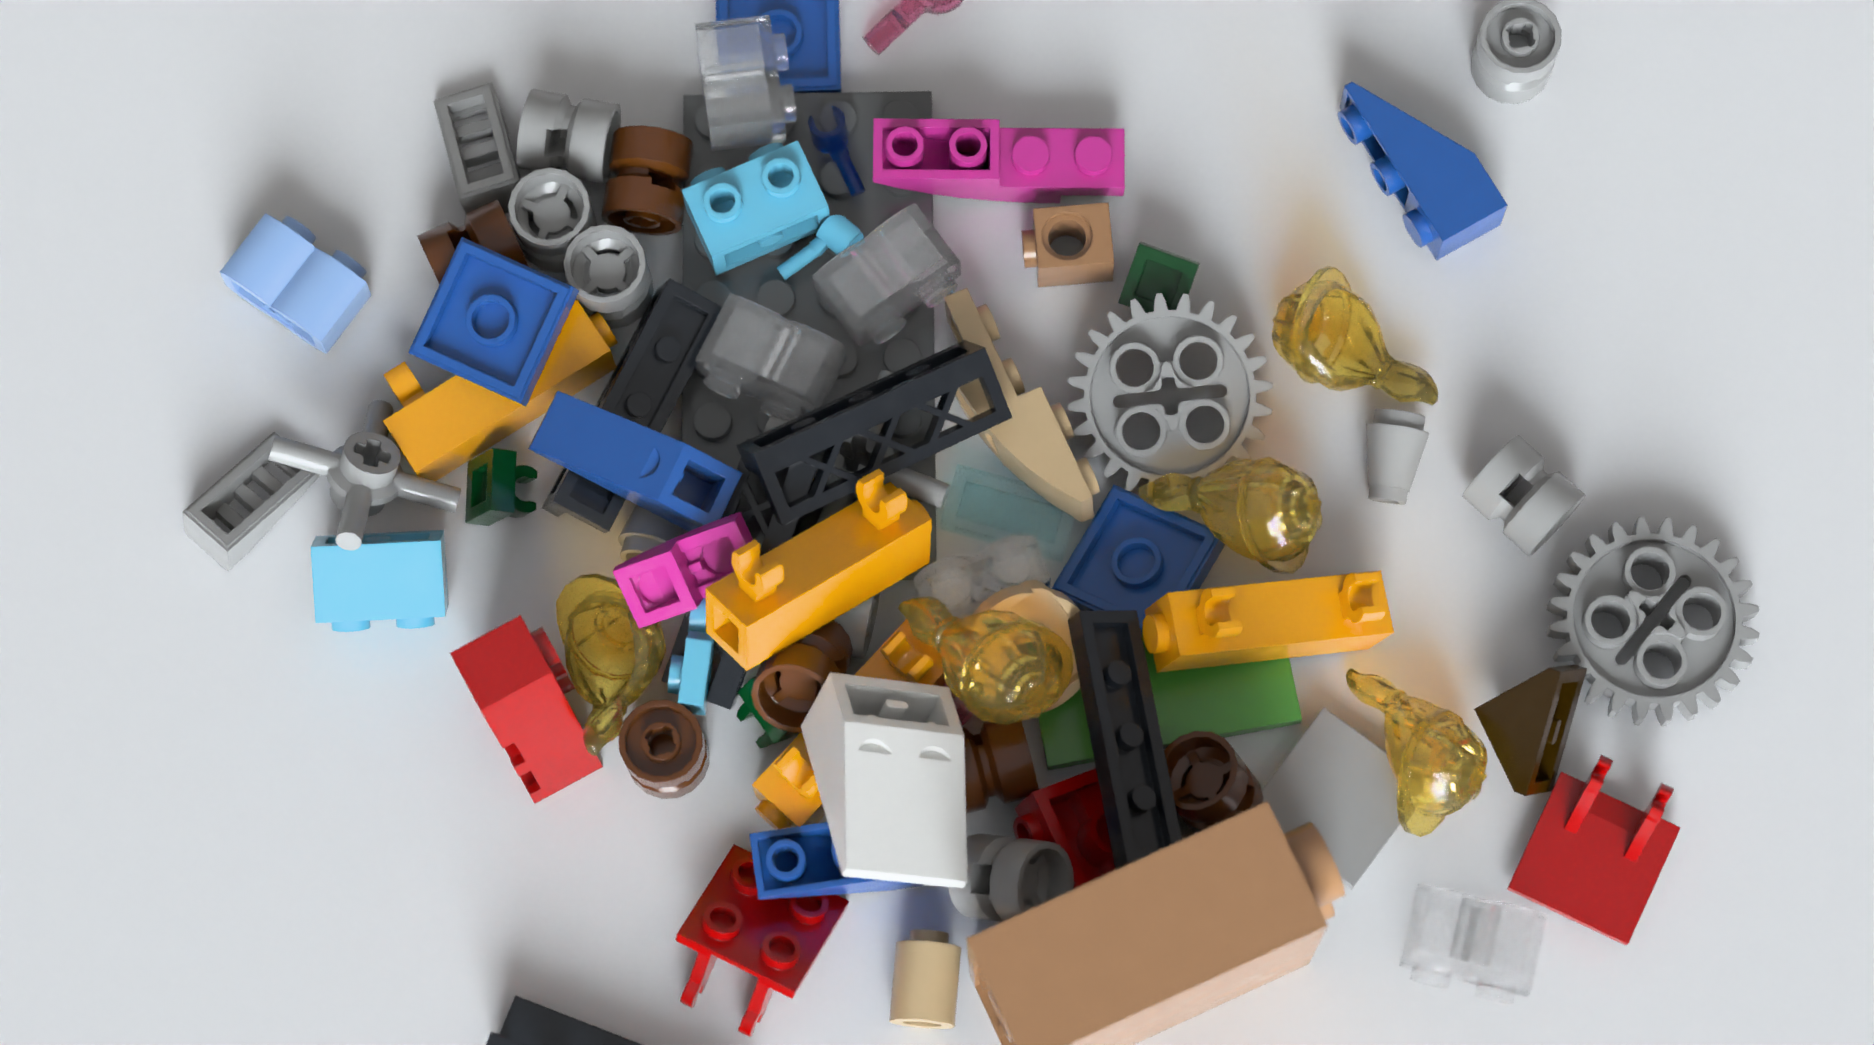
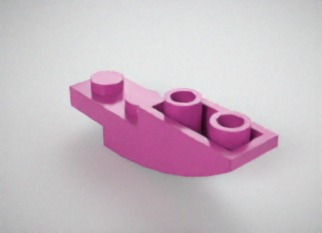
M873 118V182L927 194L1019 203L1060 204L1061 196H1124V128H1000V119Z

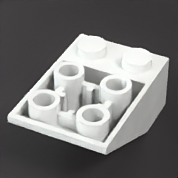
M830 672L805 717L801 729L842 876L964 888L968 882L964 733L949 687Z

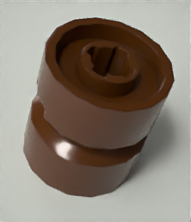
M637 125L618 128L613 133L609 159L610 171L617 176L606 182L601 214L602 220L608 225L622 227L628 232L657 236L678 233L682 229L685 210L683 189L678 185L689 179L693 153L692 141L685 135L660 127Z
M498 200L466 213L464 225L460 227L448 221L417 235L439 285L461 237L528 266Z
M832 620L761 662L751 695L755 709L765 721L777 729L791 733H802L801 725L829 673H847L853 649L850 637L844 628Z
M667 699L652 700L636 707L624 720L618 736L619 753L634 783L646 794L661 799L679 798L692 792L701 783L709 766V747L695 715L685 706Z
M1018 713L983 722L980 734L973 735L965 727H962L965 747L966 814L986 809L989 797L996 796L1006 804L1025 799L1033 791L1039 790L1030 749Z
M1193 731L1179 736L1164 750L1176 812L1194 834L1263 803L1264 797L1259 781L1224 737L1211 731Z

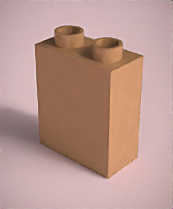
M1267 801L968 937L967 950L970 978L1001 1045H1134L1308 965L1328 927L1325 920L1335 916L1332 902L1345 896V889L1334 859L1315 825L1310 821L1283 833Z

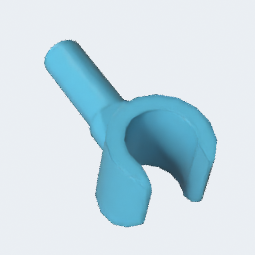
M831 215L821 224L816 233V238L810 241L809 245L776 268L786 280L814 259L820 257L828 248L841 259H846L862 243L864 235L846 217Z

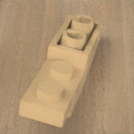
M967 288L944 297L947 322L957 343L966 340L986 348L1012 415L1011 419L979 433L981 439L1006 468L1029 489L1052 506L1080 522L1094 518L1092 495L1100 492L1099 485L1088 460L1084 457L1076 461L1066 440L1074 438V433L1061 403L1058 402L1050 406L1042 387L1025 393L1022 379L1013 360L1008 358L1001 361L994 347L993 341L1000 339V335L994 318L986 304L976 307ZM979 379L958 388L955 397L968 419L990 409Z

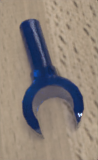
M831 106L833 117L837 124V127L832 131L822 132L818 130L813 117L809 116L808 125L813 145L817 150L830 154L832 160L836 162L851 196L855 197L865 192L866 189L846 146L849 133L844 113L840 108Z

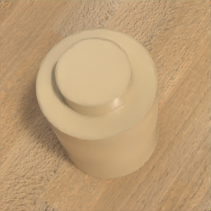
M916 929L910 931L909 940L896 942L889 1022L902 1026L929 1029H950L955 1027L961 947L949 944V933Z

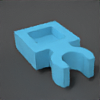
M706 598L702 599L697 609L690 611L684 656L672 655L668 678V693L678 694L679 704L685 706L695 715L706 716L707 710L706 699L710 687L715 642L706 633Z

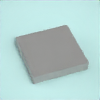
M1323 707L1264 786L1262 793L1264 797L1263 803L1268 801L1283 833L1310 821L1315 825L1334 859L1343 884L1352 890L1427 789L1429 783Z

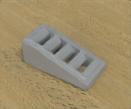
M493 83L434 100L455 186L465 214L495 200L499 201L504 213H508L511 192L521 180V175ZM485 112L488 113L489 118L455 128V121ZM494 135V139L461 149L460 145ZM497 159H500L501 161L499 163L486 166L477 170H473L470 172H468L467 168L481 165Z
M275 432L182 512L184 531L188 537L228 571L252 550L320 477L319 474L274 461L272 462L291 479L283 485L264 467L270 461L268 457L275 435L279 436ZM252 480L271 495L266 501L247 486ZM234 499L251 513L247 518L244 519L229 505ZM216 517L231 530L230 533L227 534L213 522Z

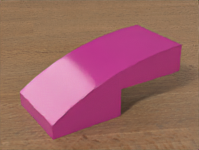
M741 512L693 529L615 566L612 572L638 628L697 609L702 599L706 598V587L734 572L731 558L732 553L753 541Z

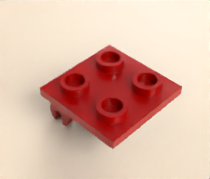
M1600 755L1586 782L1561 771L1507 890L1627 946L1681 827L1661 818L1665 811V805L1674 791V788L1668 785L1660 784L1645 811H1641L1601 792L1603 780L1610 770L1613 760Z
M733 844L677 933L675 941L699 952L690 978L681 995L680 1002L690 1008L694 1007L698 993L702 994L717 958H720L758 977L750 1003L738 1029V1032L751 1037L756 1023H760L774 990L791 999L794 998L846 911L849 901L838 895L759 900L752 853Z

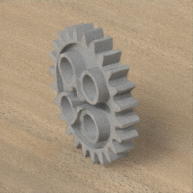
M1156 293L1154 311L1145 313L1136 299L1130 300L1132 319L1124 322L1118 315L1110 311L1107 316L1113 332L1107 337L1091 329L1088 334L1098 347L1096 353L1093 355L1086 352H1076L1074 356L1080 363L1088 367L1086 376L1069 377L1067 382L1074 387L1084 390V398L1067 404V410L1085 412L1087 421L1078 425L1073 430L1074 436L1093 434L1096 442L1088 449L1085 456L1087 459L1106 453L1110 460L1105 467L1103 475L1108 478L1122 467L1128 471L1126 479V490L1131 491L1140 479L1144 478L1149 480L1151 498H1157L1163 482H1172L1177 498L1183 499L1186 481L1194 479L1199 488L1204 493L1209 492L1208 473L1215 470L1223 478L1230 481L1233 477L1226 461L1231 456H1234L1241 461L1249 463L1252 458L1241 444L1245 438L1253 440H1264L1265 435L1253 426L1252 422L1254 416L1272 415L1273 409L1256 402V394L1272 389L1273 382L1255 380L1253 371L1262 367L1267 362L1266 356L1247 358L1244 351L1252 343L1255 336L1253 333L1234 339L1230 332L1235 325L1237 317L1232 314L1218 325L1212 321L1214 313V302L1209 301L1199 314L1190 312L1189 294L1183 293L1176 310H1168L1162 293ZM1204 343L1214 350L1217 357V367L1208 378L1202 380L1192 379L1181 370L1179 364L1180 355L1188 345ZM1133 349L1146 352L1152 358L1154 365L1150 380L1144 385L1137 387L1128 386L1123 383L1117 373V362L1120 356L1126 351ZM1168 377L1174 378L1177 388L1182 389L1219 384L1227 388V393L1223 397L1180 402L1178 404V413L1174 415H1166L1165 408L1161 404L1117 408L1113 403L1114 398L1118 395L1159 391L1162 389V379ZM1203 405L1217 409L1224 421L1221 435L1215 441L1209 443H1200L1194 440L1188 434L1186 428L1190 412L1196 407ZM1139 412L1154 416L1160 426V437L1157 443L1145 450L1131 447L1123 434L1124 424L1127 419Z
M1644 516L1638 517L1630 536L1627 535L1618 522L1612 523L1608 530L1609 544L1607 545L1595 534H1591L1585 542L1590 558L1573 551L1566 563L1576 576L1568 573H1559L1553 583L1559 591L1567 595V597L1551 598L1547 604V611L1563 617V620L1549 626L1546 631L1547 637L1565 639L1566 644L1556 651L1553 660L1554 662L1573 660L1574 664L1587 668L1584 680L1586 679L1591 684V687L1586 694L1584 702L1589 705L1601 695L1610 698L1608 717L1613 718L1623 705L1632 707L1633 723L1638 726L1644 720L1648 710H1655L1660 725L1667 726L1672 719L1673 707H1677L1687 721L1693 720L1698 714L1696 698L1709 708H1715L1721 701L1715 684L1723 689L1733 691L1740 680L1730 667L1747 669L1752 663L1753 657L1739 646L1754 644L1759 638L1760 632L1742 625L1743 622L1757 615L1759 606L1750 603H1740L1739 598L1747 593L1753 584L1751 580L1732 582L1729 575L1739 563L1738 558H1730L1719 563L1714 558V555L1719 548L1720 540L1715 538L1703 548L1695 544L1697 526L1693 524L1680 538L1673 536L1672 520L1668 517L1664 519L1657 533H1650ZM1639 564L1655 568L1660 574L1662 586L1654 590L1638 586L1633 580L1631 568ZM1686 578L1689 581V587L1670 608L1661 621L1660 626L1652 630L1626 664L1619 665L1615 660L1616 655L1633 637L1645 617L1654 611L1678 579ZM1697 604L1706 608L1711 614L1713 628L1697 630L1691 627L1684 619L1683 606ZM1605 612L1616 616L1623 628L1622 636L1612 639L1599 635L1593 628L1591 622L1592 615ZM1657 652L1667 656L1674 668L1673 677L1658 679L1650 675L1643 664V655Z

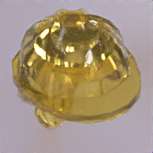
M1326 266L1317 270L1309 281L1296 287L1279 302L1277 313L1272 319L1274 324L1272 329L1273 346L1284 361L1297 371V374L1304 382L1310 384L1321 383L1330 390L1340 392L1372 385L1374 389H1382L1399 402L1419 401L1431 406L1438 402V388L1430 374L1419 366L1395 360L1388 353L1380 325L1371 305L1351 290L1345 275L1337 268Z
M1269 456L1257 460L1242 459L1231 461L1207 477L1196 476L1191 478L1183 474L1170 473L1138 489L1140 498L1155 508L1163 511L1192 510L1200 514L1212 534L1227 547L1241 556L1258 561L1262 566L1274 573L1293 574L1303 566L1308 555L1309 544L1321 528L1323 520L1321 514L1323 502L1318 497L1317 488L1312 478L1304 472L1282 464Z
M587 574L578 576L564 586L556 601L557 624L564 644L567 670L576 692L586 702L592 704V711L585 723L582 738L587 752L595 756L598 755L607 743L613 741L619 735L623 724V716L627 713L628 706L644 693L653 677L659 672L666 653V646L661 621L638 628L616 579L600 574Z
M931 596L911 598L903 601L898 606V610L908 620L914 637L932 646L941 654L945 681L952 693L961 699L965 707L982 721L1007 725L1039 718L1043 712L1060 699L1069 685L1074 669L1072 650L1057 633L1041 623L1030 621L1013 612L991 609L959 618L953 616L941 601Z
M1353 668L1346 672L1347 685L1353 695L1361 702L1379 709L1385 714L1384 736L1386 754L1391 770L1398 780L1397 812L1401 826L1405 832L1419 837L1432 833L1443 822L1446 815L1460 810L1480 794L1482 783L1487 778L1486 766L1488 762L1487 750L1482 740L1464 724L1462 717L1454 712L1440 708L1426 700L1408 696L1404 690L1397 689L1391 681L1379 675L1361 674Z

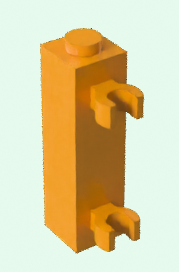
M576 300L526 406L457 375L425 394L404 361L383 374L389 387L403 407L383 420V423L416 476L437 481L546 413L557 391L573 396L613 371L616 364L610 348L618 344L617 339L599 312L588 317L578 300Z
M877 469L857 481L856 494L858 501L764 555L760 556V543L757 540H753L735 550L731 557L734 572L706 587V633L748 671L929 564L932 519L924 506L914 499L910 500L903 489H898L891 482L884 485V472Z
M1381 570L1168 592L1144 610L1145 618L1142 625L1143 641L1147 651L1154 656L1157 673L1367 650L1394 633Z
M910 614L854 675L945 686L959 671V658ZM800 733L752 784L756 797L761 801L754 809L775 830L817 824L825 816L803 733Z

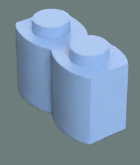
M265 213L222 268L220 274L226 286L244 300L276 319L305 342L327 354L371 297L367 282L362 279L366 271L358 262L342 251L336 250L330 256L313 246L312 244L316 240L315 235L294 218L286 216L280 222Z

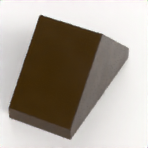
M1576 664L1548 668L1474 709L1514 792L1529 796L1552 791L1587 668Z

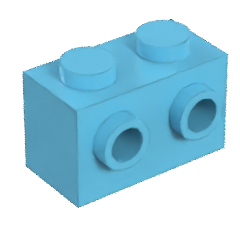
M798 140L785 146L780 142L765 145L754 151L749 156L748 162L727 171L723 167L707 170L696 176L691 181L690 187L682 190L687 213L716 276L816 233L825 219L830 216L829 206Z
M444 530L366 533L363 535L360 548L353 551L340 548L336 543V535L315 537L311 545L315 623L331 622L333 631L354 632L369 629L371 627L370 620L396 619V627L414 629L433 626L435 624L434 617L446 616L449 604Z

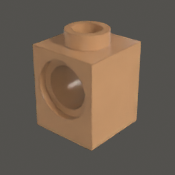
M1109 202L1033 209V230H1022L1021 234L1024 268L1036 267L1038 288L1113 281L1114 254ZM1072 236L1077 238L1084 247L1075 255L1063 256L1056 253L1050 244L1058 237Z

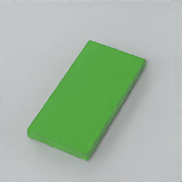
M1043 639L1024 642V651L1028 662L1035 660L1041 654L1036 649V646L1043 645ZM1143 641L1164 749L1179 736L1193 731H1211L1226 738L1301 724L1302 716L1289 658L1157 673L1154 656L1147 651ZM1081 688L1062 705L1044 713H1037L1048 770L1095 762Z

